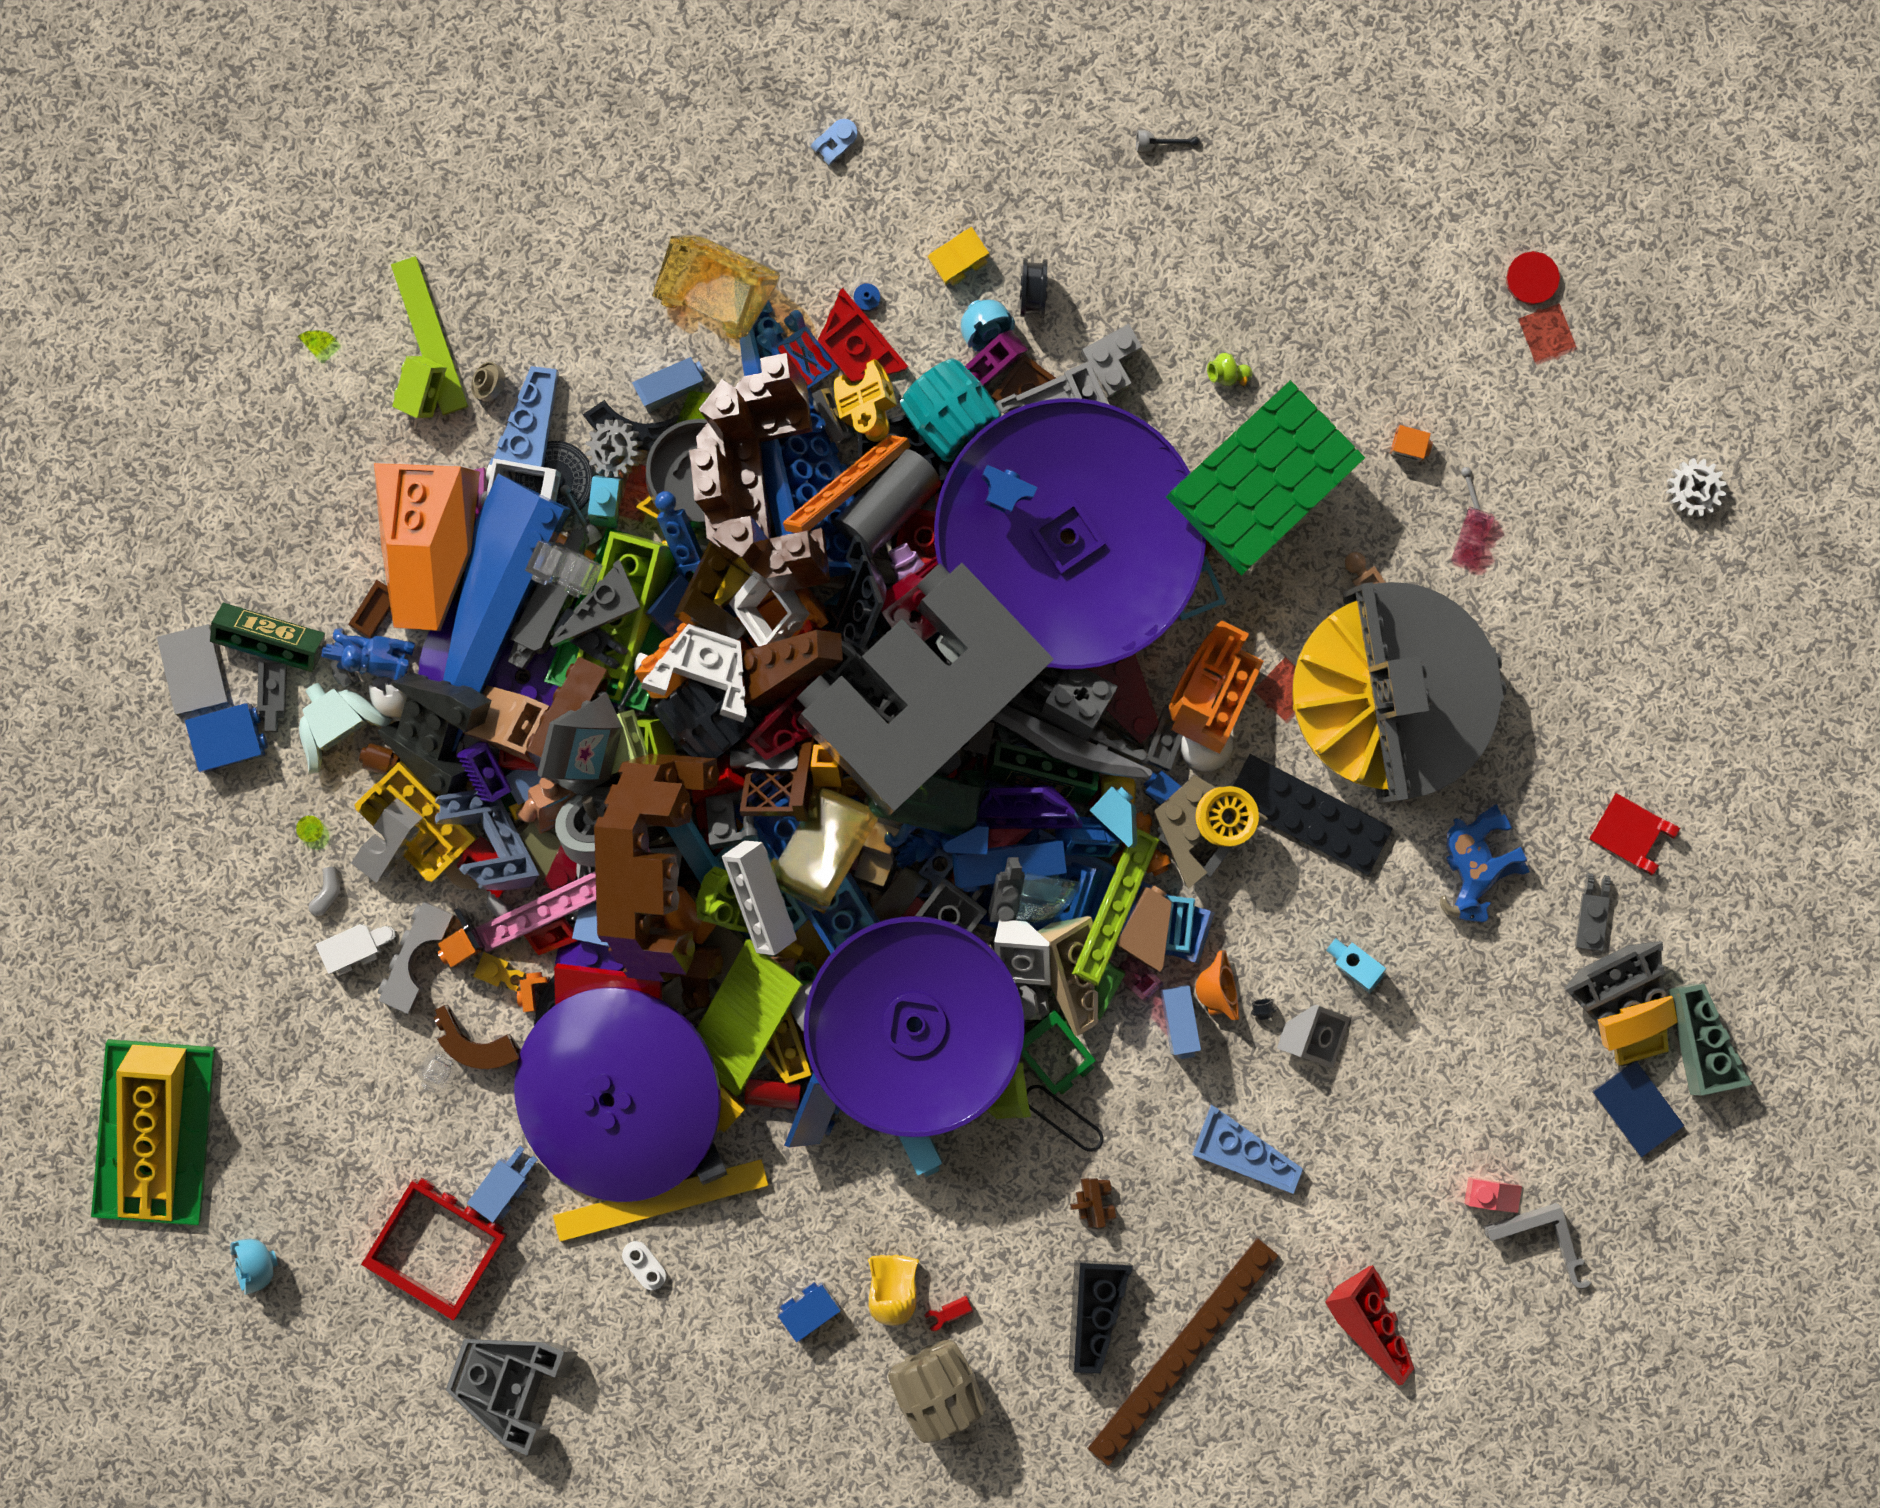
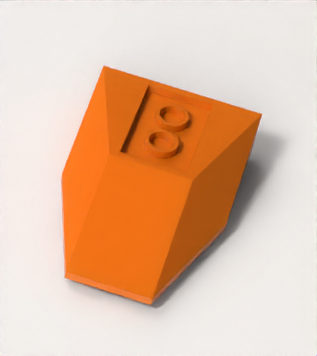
M374 463L381 549L393 626L400 629L441 631L471 554L480 471L461 466Z

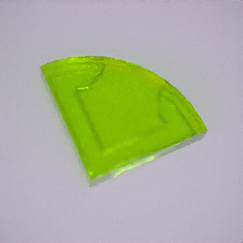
M320 330L306 331L298 336L316 357L336 340L330 333Z

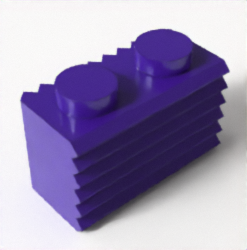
M477 742L458 753L459 762L463 763L462 767H465V771L468 772L467 776L470 777V781H473L472 785L478 791L477 795H480V800L494 802L512 791L488 743Z

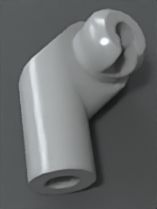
M487 891V907L497 918L514 910L512 905L505 904L501 900V896L496 898L495 894Z

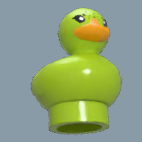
M1229 353L1217 355L1215 360L1210 361L1207 365V374L1210 381L1213 383L1219 382L1223 386H1232L1236 381L1245 386L1253 375L1250 366L1246 364L1237 366L1233 355Z

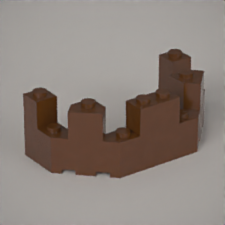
M787 353L760 358L762 373L743 376L735 387L722 379L698 409L707 420V424L696 437L697 449L689 450L694 501L704 512L707 539L721 555L733 561L756 579L762 581L776 593L830 583L825 532L822 528L771 538L761 442L813 432L807 382Z
M650 753L624 761L618 770V773L621 775L617 785L612 784L605 800L606 812L603 817H598L594 826L597 936L601 942H607L609 945L608 951L614 960L625 967L623 972L627 978L661 982L669 981L678 976L701 979L712 978L721 974L723 967L721 947L695 944L693 941V931L667 929L664 924V915L678 910L680 900L677 889V877L679 875L677 855L648 852L649 836L647 834V825L679 827L690 823L692 807L690 805V795L686 789L706 790L718 786L719 769L717 767V759Z

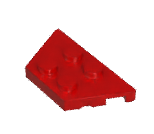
M842 288L817 340L821 347L851 383L863 380L867 363L874 359L882 365L887 375L907 370L908 365Z

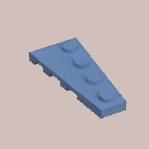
M530 367L518 395L516 406L511 411L507 427L497 444L498 448L493 457L494 459L544 467L559 375L557 369ZM491 458L489 465H492L493 458Z
M1210 1105L1192 1155L1294 1194L1303 1168L1215 1106Z

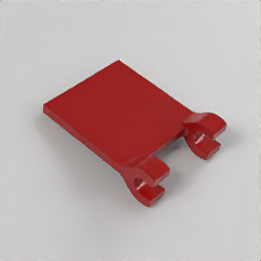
M1615 793L1589 839L1653 876L1659 865L1647 859V853L1660 832L1674 839L1680 827Z

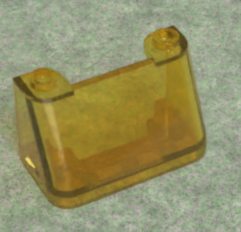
M697 235L671 236L652 296L660 299L661 304L665 307L675 309L676 306L685 305L722 323V329L726 331V336L740 340L741 337H746L755 324L778 284L780 273L707 238Z
M822 786L820 790L814 788L812 791L808 821L800 822L779 860L773 858L770 864L776 876L779 889L825 914L857 855L875 827L881 813Z

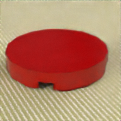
M1536 251L1525 252L1516 257L1508 267L1506 274L1507 288L1511 295L1518 301L1529 305L1541 304L1551 298L1557 290L1560 280L1559 270L1553 259L1544 253Z

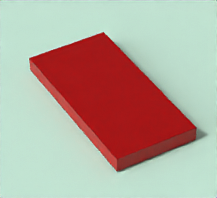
M559 963L554 967L555 1005L580 992L603 987L634 989L662 1000L661 981L627 978L623 971Z

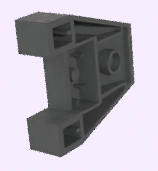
M464 1339L446 1391L504 1446L527 1456L542 1455L550 1429L528 1420L544 1373L554 1378H569L578 1352L556 1342ZM469 1343H472L456 1391H453Z

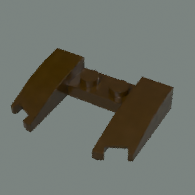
M709 542L674 617L687 625L691 624L735 640L742 636L746 640L751 637L746 627L713 601L730 565L735 566L749 576L751 575L733 561L721 555Z

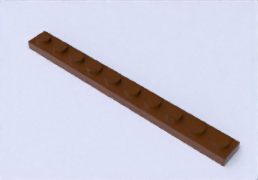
M1259 1238L1254 1240L1087 1447L1090 1452L1107 1466L1111 1464L1278 1257L1276 1252Z

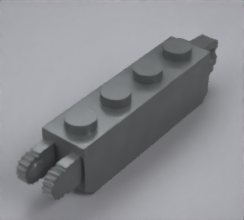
M581 529L572 530L564 545L558 543L557 547L552 549L547 559L549 563L545 571L539 574L535 582L536 589L533 595L529 596L524 603V613L521 619L517 620L511 629V640L514 641L508 661L519 668L525 669L536 653L542 655L549 651L551 647L550 640L555 634L554 629L566 609L570 608L591 566L589 559L584 555L590 540L588 535Z

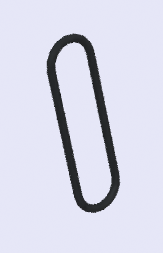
M1032 1085L1026 1089L1027 1095L1035 1088L1043 1090L1098 1132L1100 1136L1098 1145L1093 1148H1087L1028 1103L1031 1111L1081 1149L1093 1152L1102 1146L1104 1139L1102 1131L1041 1085Z

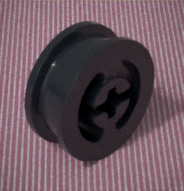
M1023 258L1020 283V317H1025V314H1039L1040 318L1045 317L1048 259H1043L1042 263L1028 262L1027 258Z

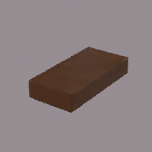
M376 579L348 624L369 638H373L391 609L388 588L385 584Z

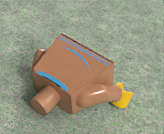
M541 778L539 784L528 790V800H526L525 804H514L509 806L513 820L519 819L527 823L534 822L539 833L542 834L555 828L559 811L576 793Z

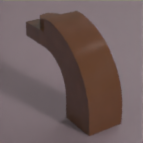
M448 1005L435 1009L437 1016L434 1017V1020L439 1030H445L446 1035L437 1040L444 1051L459 1063L472 1068L492 1069L505 1066L519 1059L520 1053L510 1034L490 1043H476L463 1035Z

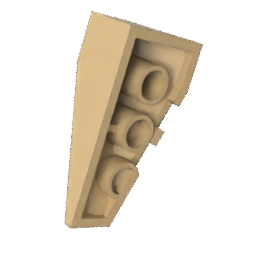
M1089 916L1050 923L1037 931L1050 944V986L1076 1036L1081 1035L1098 1024V992L1095 991V986L1072 974L1093 925L1092 918Z

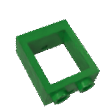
M1055 1010L1024 1034L1021 1055L1054 1095L1058 1091L1063 1095L1074 1085L1071 1081L1075 1077L1080 1075L1083 1078L1095 1068L1092 1065L1096 1061ZM1057 1023L1085 1057V1060L1054 1084L1025 1048Z

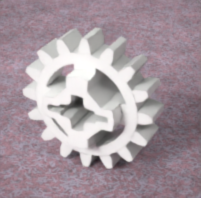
M1695 458L1689 460V466L1682 462L1679 464L1680 470H1672L1671 473L1675 478L1667 480V483L1672 485V488L1667 490L1666 494H1673L1674 498L1670 501V504L1677 502L1679 504L1678 512L1686 509V516L1690 517L1696 511L1697 517H1701L1704 514V510L1708 514L1713 512L1712 505L1718 507L1722 504L1717 498L1726 495L1724 491L1720 490L1721 487L1726 485V482L1719 481V477L1722 476L1723 472L1715 473L1713 471L1716 466L1715 464L1707 467L1706 459H1702L1697 464ZM1696 471L1703 472V473H1705L1707 476L1704 477V476L1698 475V474L1696 473ZM1682 478L1685 483L1683 490L1680 492L1679 485ZM1699 483L1702 488L1699 491L1693 492L1692 487L1694 484ZM1711 484H1713L1712 496L1709 494ZM1686 499L1695 500L1699 505L1690 504Z

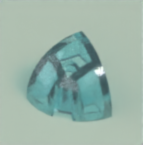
M1027 872L1025 874L1016 921L1037 924L1058 916L1072 903L1081 882L1061 877L1055 879Z

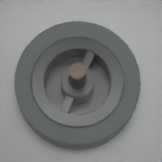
M596 787L582 796L576 794L563 805L557 815L555 823L556 834L564 852L575 863L595 867L594 826L598 817H603L607 807L604 803L611 787Z

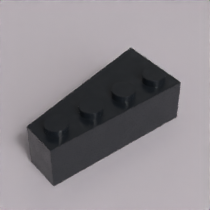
M1074 1260L1068 1369L1072 1372L1101 1374L1110 1345L1111 1334L1117 1322L1120 1304L1126 1292L1127 1281L1133 1269L1132 1264L1126 1262Z

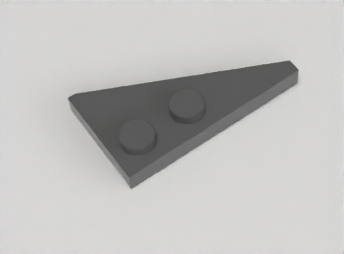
M620 560L613 564L611 571L603 580H600L595 585L593 592L588 594L573 611L574 614L569 620L558 628L554 637L550 640L553 647L641 609Z

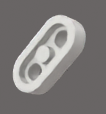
M640 1241L628 1243L622 1252L624 1263L644 1288L648 1290L659 1289L666 1281L664 1267L646 1244ZM637 1250L640 1252L641 1257L639 1260L632 1259V1251ZM649 1272L657 1274L656 1281L648 1279L647 1275Z

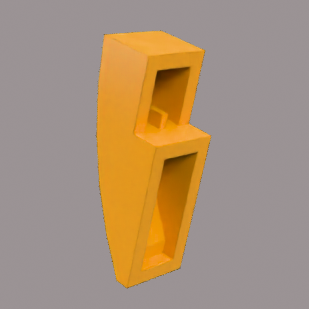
M1672 996L1620 1009V1014L1598 1019L1602 1045L1609 1051L1642 1041L1678 1022Z

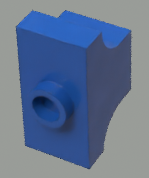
M989 465L986 466L981 477L989 489L988 497L984 504L1007 515H1010L1017 502L1021 500L1031 501L1037 487L1020 480L1021 476L1011 470L1003 472Z

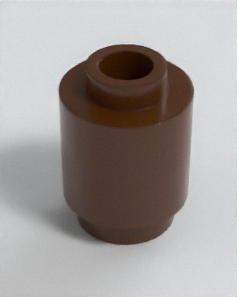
M369 743L367 748H362L359 762L363 763L362 769L386 775L400 762V758L390 748Z

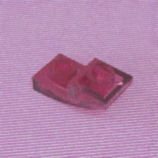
M1469 506L1451 561L1477 569L1486 545L1485 541L1495 518L1494 514Z

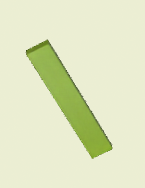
M414 256L391 264L422 356L447 367L438 397L442 415L444 416L469 407L417 257Z
M1137 828V845L1134 848L1125 846L1073 970V975L1094 986L1099 985L1159 839Z

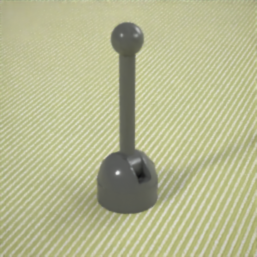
M563 485L560 487V493L566 496L582 525L581 530L588 535L590 541L587 546L603 538L597 526L586 523L570 494V487Z

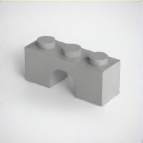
M396 798L384 809L373 827L385 840L376 834L371 836L361 846L351 864L376 883L384 875L389 877L398 866L395 863L396 859L400 860L407 852L409 847L406 843L408 841L411 842L419 833L420 829L417 826L423 817Z

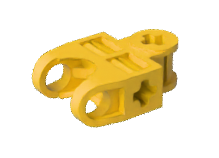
M874 359L867 363L865 376L861 383L853 386L844 374L837 377L834 381V393L839 418L850 427H854L859 433L865 434L870 441L879 442L887 436L890 429L886 411L897 406L892 383L886 371Z

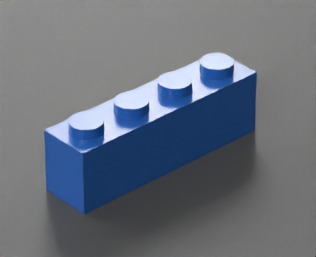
M1056 838L988 848L987 855L952 853L955 885L963 888L964 892L980 890V885L990 884V888H993L996 874L1005 872L1007 860L1011 857H1019L1022 872L1025 874V884L1032 883V878L1043 876V880L1059 879V874L1067 873L1063 841Z

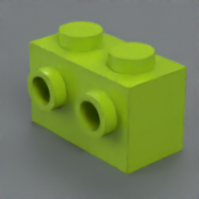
M406 356L401 367L402 373L398 387L394 392L395 398L392 407L415 418H432L447 367L424 356Z

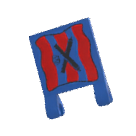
M799 310L792 311L784 319L785 325L795 331V333L782 342L778 343L777 336L772 328H766L757 336L758 343L768 349L772 355L783 353L789 355L807 382V389L838 369L837 365L806 327L803 315Z

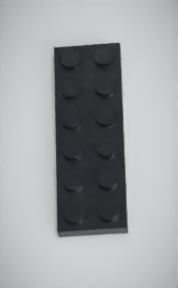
M1252 754L1248 755L1233 784L1234 787L1241 788L1252 796L1257 804L1258 811L1268 818L1265 823L1367 876L1370 874L1393 827Z

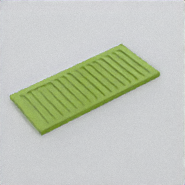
M750 939L746 940L696 1029L711 1053L719 1082L736 1097L741 1094L803 985L768 954L756 953L753 942Z

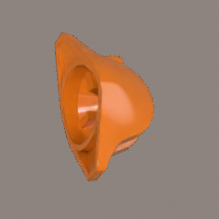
M1221 950L1218 952L1212 965L1199 975L1196 981V994L1200 1002L1208 1007L1210 1016L1225 1013L1231 1020H1239L1234 976L1226 950Z

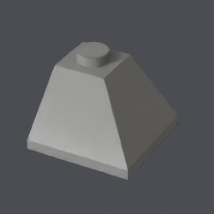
M1313 1005L1285 1024L1277 1049L1333 1068L1350 1017L1318 1005Z

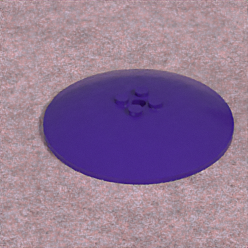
M603 987L580 992L561 1001L545 1013L535 1024L522 1046L517 1061L514 1082L515 1104L521 1128L529 1145L539 1160L553 1175L568 1186L588 1196L614 1202H632L665 1193L693 1173L707 1155L714 1141L720 1119L721 1091L718 1073L711 1053L698 1031L680 1012L650 994L628 988ZM604 1093H610L614 1097V1105L612 1107L604 1103Z

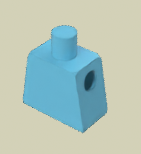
M593 476L588 508L590 524L600 527L618 528L624 478Z
M1335 938L1326 950L1337 959L1336 967L1369 994L1386 974V968L1354 943L1347 947ZM1352 955L1359 961L1358 965L1352 967L1347 963V958Z

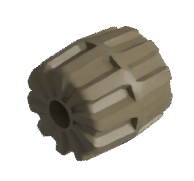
M943 1340L935 1345L923 1347L920 1353L916 1355L910 1354L904 1358L905 1361L895 1364L888 1373V1378L899 1407L917 1438L923 1443L936 1442L950 1437L975 1423L986 1412V1402L976 1376L957 1343L953 1340Z

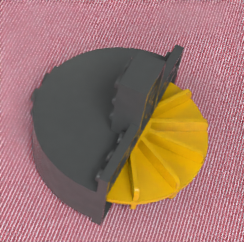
M1372 582L1358 585L1343 592L1344 606L1329 615L1317 626L1309 636L1297 659L1293 678L1292 706L1303 737L1313 754L1333 772L1353 783L1375 788L1377 803L1424 796L1448 786L1464 775L1483 754L1494 733L1501 701H1504V696L1506 695V685L1504 680H1501L1499 671L1502 668L1500 654L1496 653V647L1492 648L1485 633L1467 611L1445 595L1432 589L1409 583L1387 582L1373 584Z

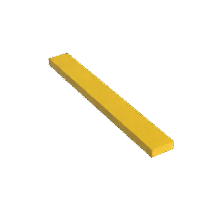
M759 1159L725 1168L728 1175L705 1185H702L699 1176L685 1179L665 1193L645 1200L632 1202L606 1200L554 1214L553 1219L559 1242L768 1186L763 1161Z

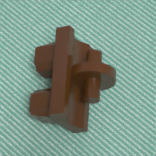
M1098 1178L1080 1179L1082 1191L1076 1192L1077 1202L1070 1204L1071 1210L1079 1209L1080 1219L1087 1218L1088 1227H1106L1105 1223L1116 1219L1114 1206H1102L1101 1196L1109 1195L1112 1192L1110 1180H1098Z

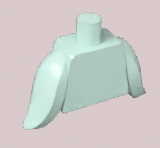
M319 683L313 684L305 691L312 703L303 709L304 716L300 719L299 725L300 739L308 763V775L320 771L322 750L327 751L368 724L366 720L373 725L385 727L390 724L392 719L379 713L373 705L356 692L350 690L339 692L332 689L325 693Z

